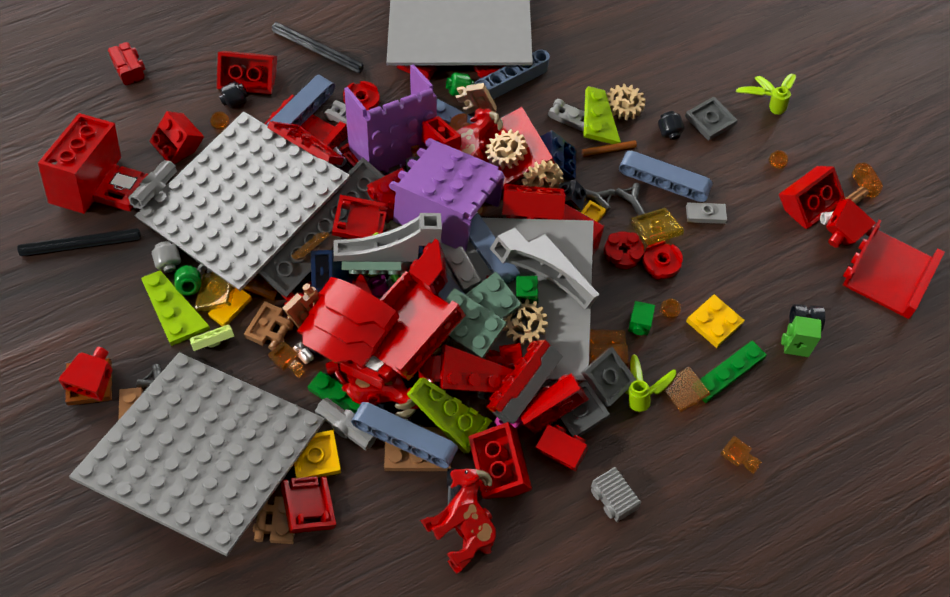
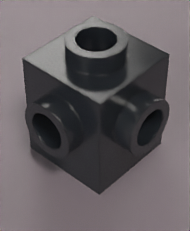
M577 180L560 183L559 189H564L566 195L565 204L577 211H582L586 190Z

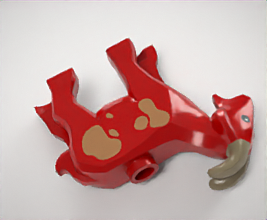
M479 108L475 110L474 117L470 119L471 122L475 123L464 126L456 132L461 135L460 151L485 161L487 144L483 137L486 131L493 127L494 124H498V130L501 131L503 129V121L497 112Z
M347 374L349 383L342 386V391H345L352 401L358 404L368 402L377 405L389 401L399 403L395 404V407L404 411L396 412L395 415L403 419L409 418L419 409L407 395L412 387L407 389L400 374H397L388 383L385 382L381 389Z
M465 468L451 471L450 475L453 483L450 487L454 488L459 485L462 488L442 512L434 517H426L420 520L427 532L431 530L434 532L437 540H440L453 528L463 538V548L459 551H450L447 554L450 558L447 562L457 574L471 561L478 550L485 554H490L492 552L491 547L496 538V528L491 522V513L486 508H482L477 501L479 479L484 486H487V484L492 486L491 476L482 470Z

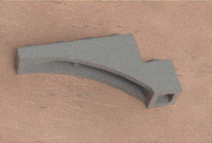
M420 213L414 220L381 234L356 239L334 240V261L413 262L415 259H418L419 246H426L429 242L432 243L435 238L439 243L441 242V213Z
M513 228L498 235L490 248L503 264L506 262L543 276L567 292L585 310L590 308L599 296V293L545 234L527 242L518 230Z

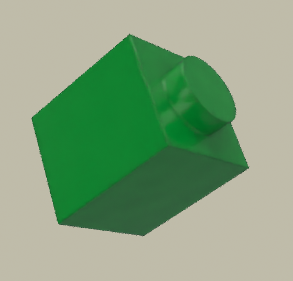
M516 276V297L522 304H525L526 299L529 300V304H533L535 301L539 304L537 276Z
M635 301L628 331L636 335L648 336L655 305Z

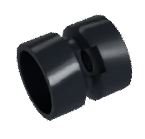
M792 305L789 323H792L796 316L821 320V332L823 331L825 325V309L823 306L811 305L807 308L806 305Z

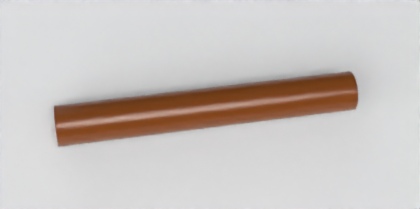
M634 140L581 149V154L584 157L636 148L637 143Z

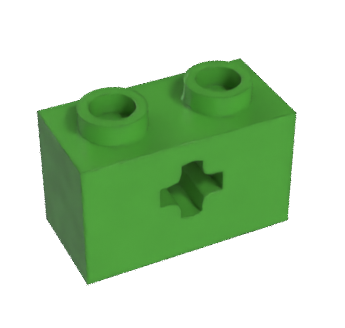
M796 316L793 322L789 323L787 332L782 335L781 344L784 345V353L809 357L821 339V320Z

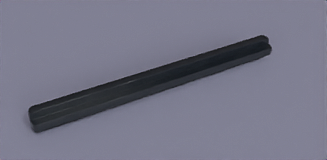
M278 22L272 25L273 32L357 73H361L364 68L363 63Z
M138 228L19 244L17 250L20 256L139 240L141 239V233Z

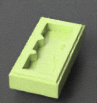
M225 325L192 337L190 342L193 350L196 351L207 346L209 348L215 347L220 344V341L234 337L230 325Z

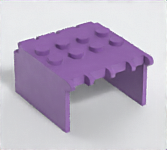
M414 64L410 65L411 95L401 98L400 102L395 100L384 104L383 110L378 106L366 112V108L348 87L344 88L349 149L358 161L363 157L379 172L383 171L384 174L389 172L390 167L398 164L400 167H404L406 159L417 156V151L420 148L428 149V146L422 141V122L437 116V96L433 92V85Z
M428 138L425 142L428 149L420 148L417 151L420 158L417 161L411 159L407 163L411 169L408 172L400 171L398 173L401 181L399 183L392 181L389 184V188L396 191L393 221L404 225L417 218L420 213H441V243L455 249L462 246L466 252L471 227L470 220L484 202L495 207L499 206L505 176L502 171L498 170L499 167Z

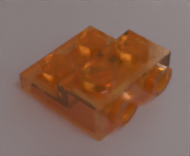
M590 329L589 365L608 348L613 347L628 367V345H626L625 330Z

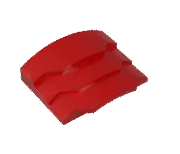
M331 277L320 291L319 299L308 312V317L297 332L303 336L304 346L323 355L334 363L340 364L350 361L363 369L400 316L392 307L365 290L344 280Z

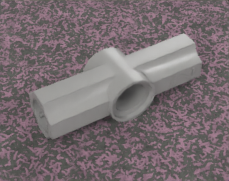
M164 160L153 172L151 171L139 183L140 186L128 197L130 204L134 208L142 209L152 197H155L166 186L168 180L177 172L176 166L171 161Z
M328 398L323 399L318 404L315 414L324 417L325 421L332 425L333 430L343 438L348 437L365 451L374 444L376 437L353 426L351 421L355 414L352 411L342 409Z

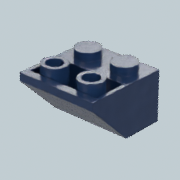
M554 131L540 136L554 162L562 170L563 179H576V148Z
M313 250L310 252L311 287H315L318 293H320L331 277L352 284L353 275L349 274V270H342V261H334V250Z

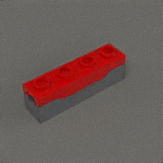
M546 340L533 341L527 347L528 352L525 356L515 363L513 372L503 379V385L499 391L497 390L491 395L487 408L502 422H509L510 424L516 422L563 356Z

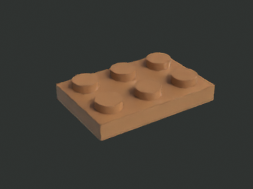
M422 427L450 440L439 427ZM385 442V471H447L448 469L441 468Z

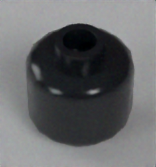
M233 81L221 88L222 95L219 98L224 106L228 105L234 109L246 103V97L249 95L242 83L239 84Z
M674 111L662 114L658 121L661 135L664 138H670V140L678 139L685 129L681 115Z

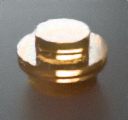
M215 112L210 119L211 126L215 129H224L229 125V117L224 112Z
M775 151L770 155L769 163L775 168H784L788 163V156L783 151Z
M670 298L662 302L660 310L665 317L676 318L681 312V306L677 300Z

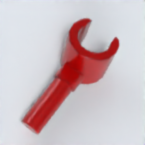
M333 361L326 363L328 375L335 373L342 385L347 384L341 375L338 364Z

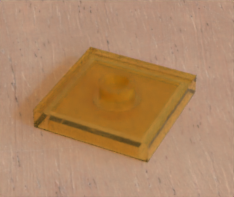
M666 208L631 218V225L647 245L674 238L684 233V229Z
M214 272L203 274L201 288L198 292L194 309L197 312L231 306L235 287Z

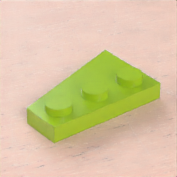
M588 86L585 90L583 137L616 144L620 143V138L605 90Z

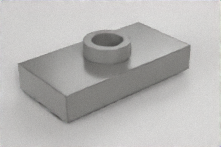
M687 202V222L726 224V204Z

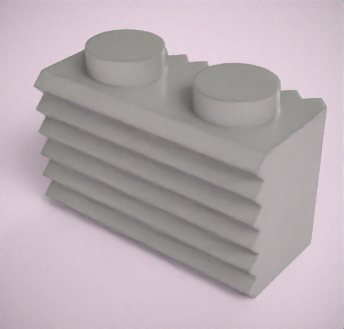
M462 246L445 254L446 263L458 282L460 289L465 294L482 282Z
M616 467L597 477L592 482L591 492L597 500L600 499L605 505L604 511L609 518H614L616 522H619L638 510L641 501Z

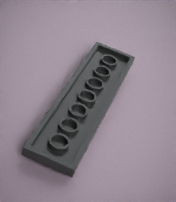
M362 157L347 173L351 178L258 273L282 296L287 297L311 272V251L332 250L334 248V240H341L343 238L332 235L340 195L374 201L368 194L367 185L384 177V175L365 158ZM342 209L339 221L347 223L350 210Z

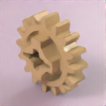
M623 84L621 88L619 85H616L615 89H610V93H607V98L613 116L617 114L618 119L624 117L625 120H628V117L635 119L636 115H641V111H644L646 99L643 98V93H638L639 88L634 90L632 89L633 85H630L628 88Z
M512 129L508 133L502 130L501 135L496 133V138H490L491 144L486 145L487 151H485V154L490 164L497 167L500 166L502 170L505 166L511 169L512 164L519 165L518 160H524L523 155L528 153L526 150L528 145L524 136L520 135L519 131L513 133Z
M542 160L540 165L535 162V167L529 166V173H524L525 178L521 180L523 186L559 188V182L564 181L562 170L557 163L554 164L551 160L548 163Z
M526 299L525 304H522L519 309L504 319L507 325L503 331H508L506 333L507 338L513 336V343L521 340L522 346H524L525 341H528L529 344L533 342V339L539 341V334L545 335L546 331L544 328L548 327V322L544 321L547 319V314H542L544 311L543 307L541 306L537 309L536 301L530 305L529 300ZM518 312L516 318L512 319L513 316ZM522 316H524V318L528 322V329H526V326L522 322ZM534 326H538L537 329L532 333Z

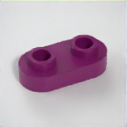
M385 274L375 276L367 281L372 295L377 298H381L389 289Z

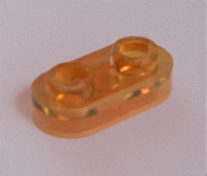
M858 163L852 172L854 179L859 187H865L869 191L867 196H878L883 188L882 182L869 164Z

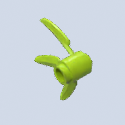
M789 74L781 87L777 88L767 79L757 76L755 80L762 87H740L736 89V92L771 96L769 104L771 112L778 115L783 114L788 108L791 96L789 89L793 86L796 75Z
M633 354L630 361V372L636 381L632 382L629 390L625 392L629 395L630 408L638 412L647 410L651 404L650 395L653 393L659 394L667 388L674 380L676 370L670 371L649 387L643 381L640 361L637 355Z

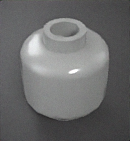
M170 241L160 242L152 250V258L158 270H164L165 273L173 272L181 263L178 247L175 244H171Z

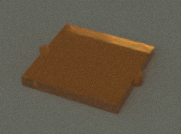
M322 232L316 234L293 253L291 257L296 260L303 258L325 240L329 233Z
M690 367L677 373L674 380L664 389L680 412L693 404L697 405L698 401L710 395L709 390Z

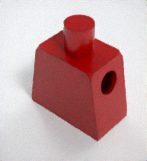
M850 198L838 202L826 225V228L833 234L828 243L835 248H838L841 243L845 245L855 243L876 222Z
M97 347L92 356L79 353L58 379L63 388L102 401L112 374V368L109 362L105 360L109 352L102 347Z

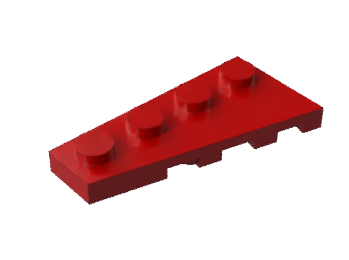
M269 121L267 128L317 158L325 160L332 165H342L344 157L300 125Z
M442 345L441 389L494 393L502 387L503 379L513 372L511 368L451 346Z

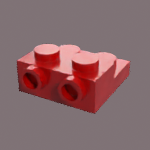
M403 168L367 185V191L372 200L388 205L387 211H384L387 212L385 221L394 215L396 191L391 190L389 184L392 181L397 183L401 181L398 173L404 171Z

